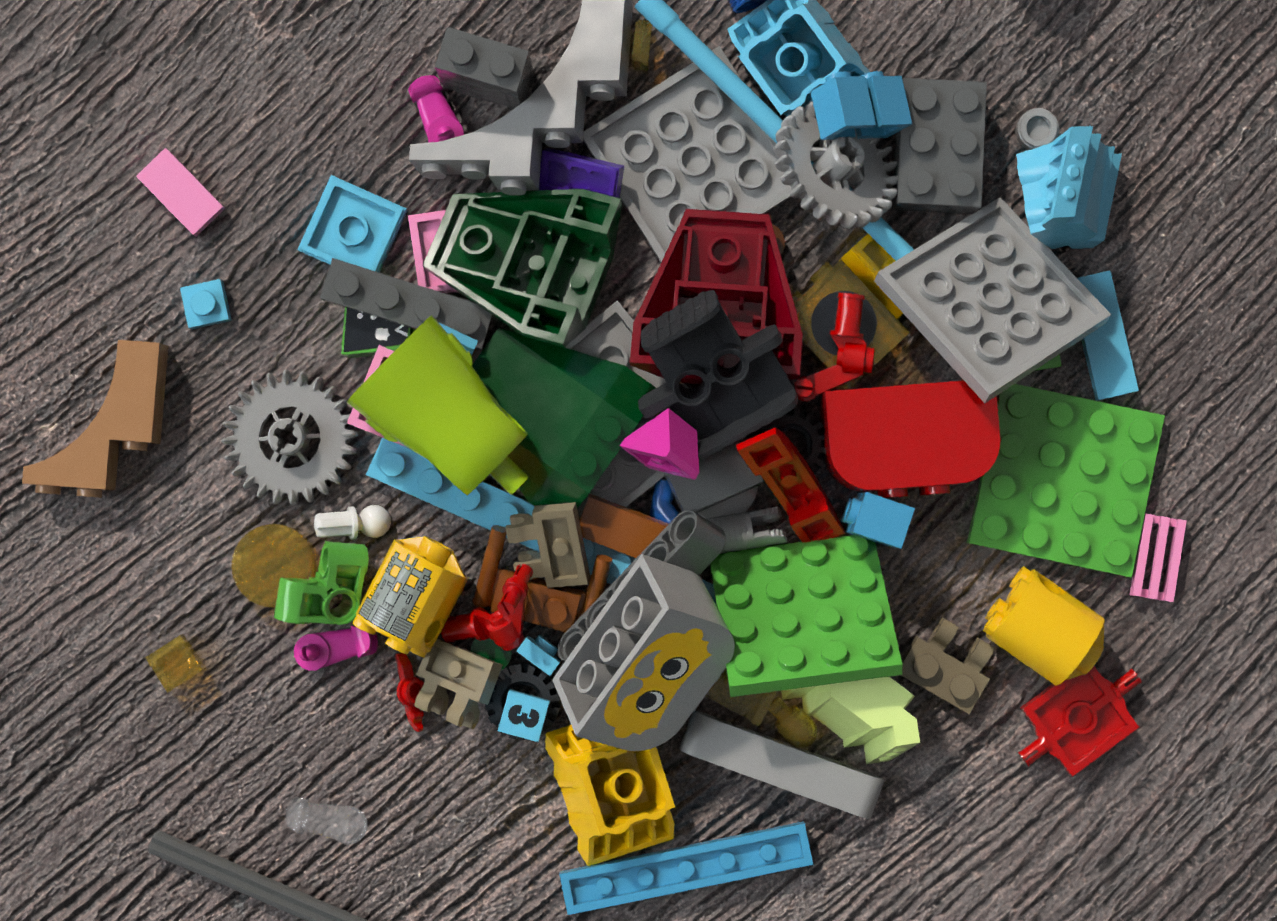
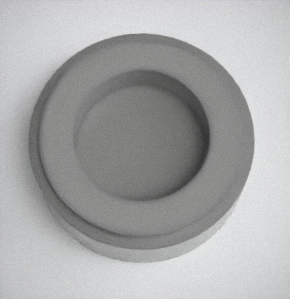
M1030 109L1020 117L1016 124V138L1027 150L1051 143L1057 138L1059 133L1058 121L1046 109Z

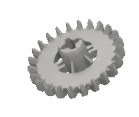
M813 101L805 107H797L791 115L782 121L781 128L776 132L777 144L773 147L774 154L779 157L775 162L776 168L785 173L780 179L784 185L792 187L789 192L792 198L799 197L801 199L800 207L804 210L812 208L813 216L818 220L826 216L827 223L833 226L840 222L841 226L848 229L854 226V224L858 227H865L869 222L878 221L883 213L891 208V200L898 194L897 189H891L897 184L898 176H888L895 169L898 162H883V159L891 152L892 147L877 149L875 145L881 138L857 139L856 134L854 138L839 137L836 140H821ZM816 143H819V147H820V148H816V147H812V146H813L814 144H816ZM848 182L856 186L855 190L850 191Z
M285 369L282 382L280 383L272 373H267V387H264L256 380H252L251 385L255 393L253 396L243 391L238 392L245 405L243 407L228 406V409L238 418L236 421H224L222 423L224 427L234 431V435L221 439V442L235 447V450L225 455L224 459L227 461L239 460L240 464L232 471V475L239 476L247 473L248 477L243 483V488L249 489L258 483L257 498L259 499L264 498L272 490L274 504H279L285 493H287L289 503L292 506L297 504L300 493L304 495L308 502H313L314 488H317L322 494L328 495L329 489L326 482L328 479L341 484L342 479L336 470L338 468L350 470L351 465L343 457L344 455L357 453V449L348 445L347 440L356 438L358 432L346 429L350 414L342 415L341 413L348 405L347 400L333 401L337 393V387L331 386L322 392L323 378L320 376L309 385L308 374L305 371H301L297 381L294 382L291 372ZM283 408H296L291 419H281L277 412ZM273 415L276 422L269 428L268 436L261 437L265 422ZM311 416L316 421L320 434H310L306 424ZM294 427L293 435L298 438L296 444H287L283 447L285 440L280 437L283 430L291 431ZM311 439H320L318 450L309 461L304 452L309 447ZM268 441L274 450L271 459L267 457L262 448V442ZM291 456H298L304 463L300 467L285 468Z

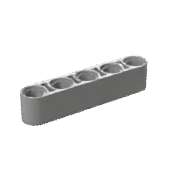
M696 710L691 714L679 748L680 751L693 757L866 819H871L885 779L872 773Z

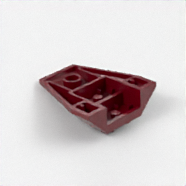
M686 209L633 322L630 365L664 379L650 354L642 348L641 331L651 320L662 316L667 311H671L677 305L685 303L686 300L696 297L701 292L714 290L722 308L741 340L770 325L775 324L783 342L774 348L773 352L789 380L800 378L803 334L770 215ZM725 354L719 358L717 363L721 367L731 368L739 362L740 358L735 354ZM693 374L687 375L681 380V383L701 384L702 382L701 377Z

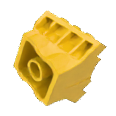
M572 725L546 733L545 749L554 762V777L564 797L568 810L569 825L578 837L577 850L587 866L674 839L675 823L670 809L675 808V804L656 747L642 751L623 750L577 737Z

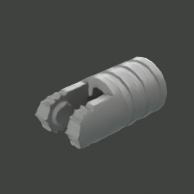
M780 507L707 519L725 532V544L720 554L787 542L786 532L782 529L754 533L752 529L753 526L778 521L782 517Z

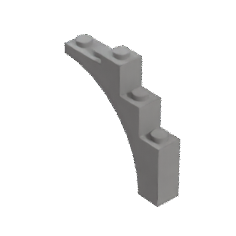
M582 0L580 17L567 49L552 73L528 99L504 117L472 133L439 142L410 144L409 161L419 174L429 179H444L446 174H456L478 180L484 179L486 175H489L496 188L508 195H523L526 193V190H539L542 143L554 148H566L570 146V143H583L586 96H590L598 101H609L614 99V96H627L633 11L632 0Z

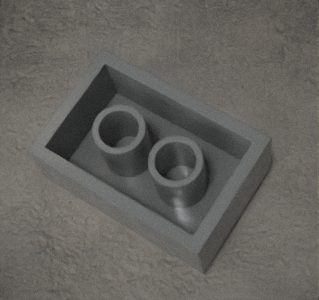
M903 78L912 125L895 133L894 161H897L898 164L894 169L893 176H898V181L893 186V189H897L898 194L892 200V210L975 213L981 208L987 82Z

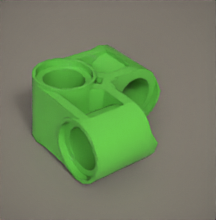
M325 541L315 578H280L274 618L294 624L322 623L344 625L353 621L356 617L355 613L360 606L363 582L368 569V550L365 544ZM338 594H342V601L338 607L329 609L331 599Z

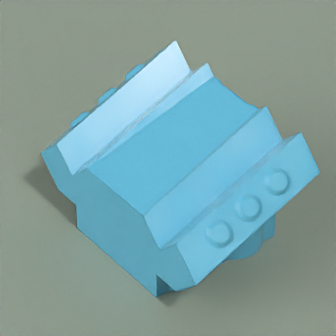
M767 0L727 29L732 43L740 52L738 57L780 115H786V117L791 115L797 107H805L812 102L811 91L826 83L825 78L827 76L843 71L850 72L851 77L871 72L863 65L858 52L846 41L835 26V22L830 17V14L817 0Z
M1093 126L1070 127L1053 142L1016 154L1018 175L1022 185L1025 214L1030 234L1051 249L1067 245L1072 249L1094 248L1105 240L1122 154H1114L1115 146L1108 147L1100 141L1101 134H1092Z

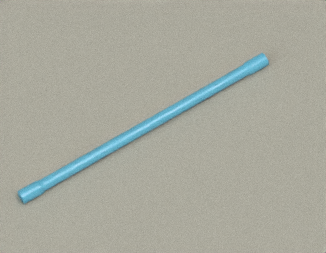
M639 0L634 8L660 33L666 35L777 144L776 132L781 128L783 120L679 19L678 14L663 0ZM882 217L878 221L869 222L865 227H862L896 261L914 250Z

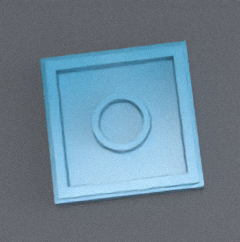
M331 175L297 250L328 265L331 264L332 258L380 273L408 210Z

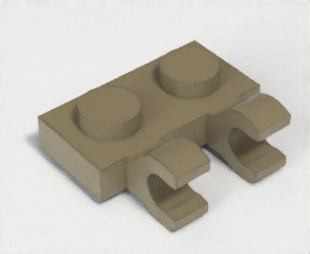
M576 502L539 505L534 507L532 516L525 513L510 516L511 525H506L505 527L508 543L537 540L540 553L533 550L518 552L519 562H514V570H516L519 564L520 566L522 564L530 566L533 569V576L530 579L545 577L547 588L588 585L591 576Z
M941 617L928 641L918 636L915 637L902 659L901 676L970 714L990 680L988 676L980 671L990 659L995 648L977 637L963 662L944 652V650L955 636L959 627Z
M437 638L431 651L422 659L417 672V676L424 678L425 682L417 695L415 707L443 716L449 702L447 689L456 692V695L447 711L446 721L459 727L463 725L474 729L480 716L478 703L489 704L503 665Z

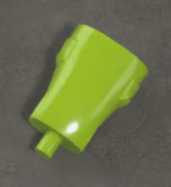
M432 315L346 401L366 418L365 422L383 435L384 439L392 442L399 441L407 448L428 459L467 496L489 474L510 495L528 479V476L508 457L528 433L500 406L488 391L473 368V359L470 351H466L459 340L452 333H447Z

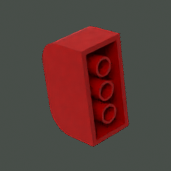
M964 380L825 391L818 396L820 421L823 424L822 432L825 439L823 441L826 452L825 465L831 476L838 483L851 490L878 491V496L883 498L908 496V488L919 487V495L950 493V485L967 483L978 479L992 467L997 459L1000 449L997 396L984 403Z

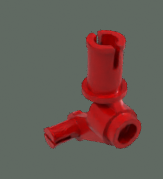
M838 293L839 300L835 330H830V336L838 347L836 365L797 379L794 385L799 400L804 402L811 401L825 391L863 376V373H872L875 348L867 347L863 339L864 334L860 333L863 300H865L864 295Z
M519 564L516 567L513 576L508 578L502 587L503 596L497 605L498 610L494 613L489 614L484 608L478 607L468 614L449 616L441 630L443 639L451 643L456 640L474 637L480 641L489 638L504 651L518 647L524 640L522 633L525 601L529 591L527 584L533 576V569L526 564H522V566Z

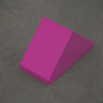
M669 408L624 438L620 444V447L650 469L695 480L699 474L697 430Z

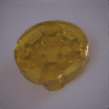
M269 524L251 530L239 541L232 557V575L237 588L247 599L264 607H275L281 577L309 579V577L315 578L317 562L313 544L302 533L286 525Z

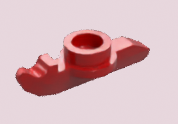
M396 653L395 658L400 680L397 686V697L405 707L409 724L415 731L421 732L423 730L422 718L424 712L415 707V701L424 682L414 677L412 664L407 655Z

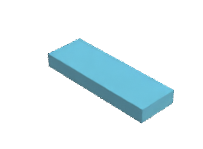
M1111 271L1077 278L1111 314L1106 324L1081 340L1095 400L1098 401L1139 391Z

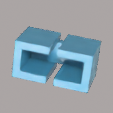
M843 71L827 76L825 78L826 83L811 91L821 140H836L839 137L854 138L856 134L857 139L888 138L912 125L902 76H884L882 71H873L861 76L851 77L850 72Z
M868 492L858 493L856 498L848 499L841 522L847 523L846 533L860 536L891 548L902 549L915 508Z

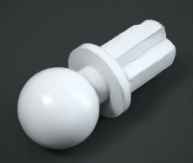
M379 505L367 506L360 514H357L354 506L348 507L347 511L318 513L314 519V529L317 537L320 538L349 536L351 540L357 539L358 531H361L368 537L377 538L383 536L391 525L388 511Z

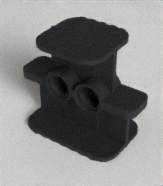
M714 290L701 292L696 297L686 300L685 303L677 305L671 311H667L662 316L651 320L641 331L642 348L650 354L666 383L642 396L638 401L639 410L644 418H649L669 408L697 430L699 460L708 458L711 454L719 452L727 445L730 446L738 439H742L749 433L759 430L760 427L770 424L771 421L783 417L784 414L796 407L798 396L792 380H789L773 352V349L783 342L780 331L774 324L741 340L722 308ZM725 354H735L740 358L739 362L731 368L721 367L717 363L719 358ZM693 374L702 378L701 384L695 388H685L680 384L682 378L687 375Z

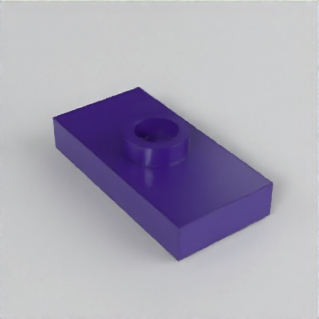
M546 148L542 150L539 190L585 189L620 198L624 165Z

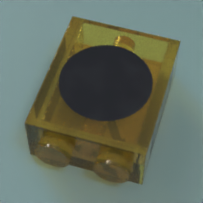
M842 260L833 267L827 261L809 278L814 285L802 295L796 290L792 294L803 334L802 347L823 369L832 367L837 362L838 347L830 336V330H835L839 300L838 293L865 296L860 333L864 334L863 339L867 347L875 348L873 366L910 333ZM863 376L844 383L839 387L842 390H848Z

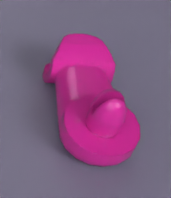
M433 75L417 78L408 88L413 103L416 102L428 142H439L464 135L463 127L441 92L443 88L439 79Z
M351 625L349 629L306 634L296 642L294 657L303 669L316 671L355 656L361 658L376 653L378 649L377 634H369L354 625Z

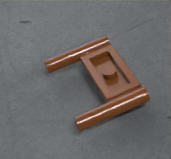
M499 525L491 527L473 598V604L479 607H492L491 612L498 610L497 605L503 596L502 587L505 581L514 574V571L498 568L507 536L505 527ZM602 554L596 556L587 592L568 586L547 588L546 580L539 578L530 579L527 584L529 591L525 601L524 621L566 632L604 593L612 558Z

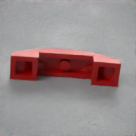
M773 428L736 445L737 451L755 476L761 475L788 514L790 526L802 543L811 542V540L832 539L845 534L844 528L816 476L800 452L783 432Z

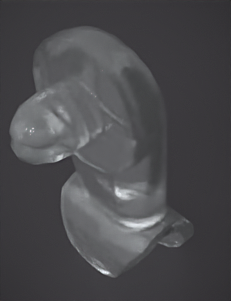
M294 797L286 810V825L290 830L298 834H304V831L337 840L343 844H354L360 841L367 831V819L364 813L353 806L310 803L309 799Z

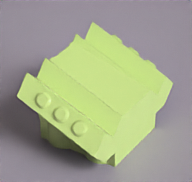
M890 676L781 690L782 700L802 697L804 717L813 716L843 739L844 748L864 745L866 764L890 761L920 743L917 719L905 710L915 696Z

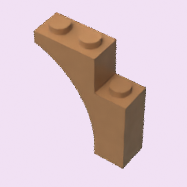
M118 340L112 382L105 401L88 428L65 449L41 462L24 466L22 484H36L35 493L61 495V486L76 487V496L102 498L103 490H116L119 442L122 441V449L147 451L148 443L161 444L168 346L156 342Z

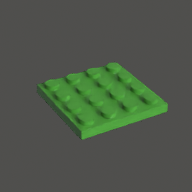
M1014 384L998 394L1000 449L992 467L980 477L967 543L1132 578L1165 415Z
M850 535L818 541L811 540V542L780 544L719 554L710 563L716 606L735 643L733 657L729 663H726L730 697L902 675L901 655L875 541Z

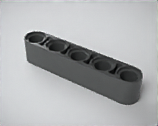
M685 510L678 514L641 554L688 569L699 576L720 554L724 547L726 536L724 530L693 510ZM641 554L562 636L558 646V655L562 661L565 662Z

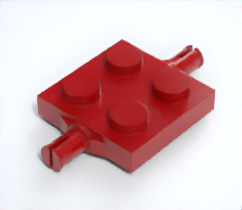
M1093 666L1085 675L1065 680L1057 686L1051 684L1020 707L1033 725L1038 739L1019 751V756L1029 767L1048 752L1055 756L1068 774L1073 777L1139 728L1127 711L1123 696L1142 683L1140 677H1137V673L1130 669L1112 683L1102 677L1096 667Z

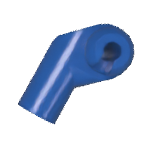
M660 479L655 483L650 516L670 523L679 512L672 505L674 495L667 480Z

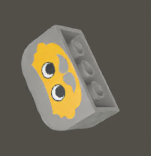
M641 554L552 681L577 737L628 751L648 750L665 743L681 729L726 669V663H729L733 657L735 643L731 632L700 576L688 569Z

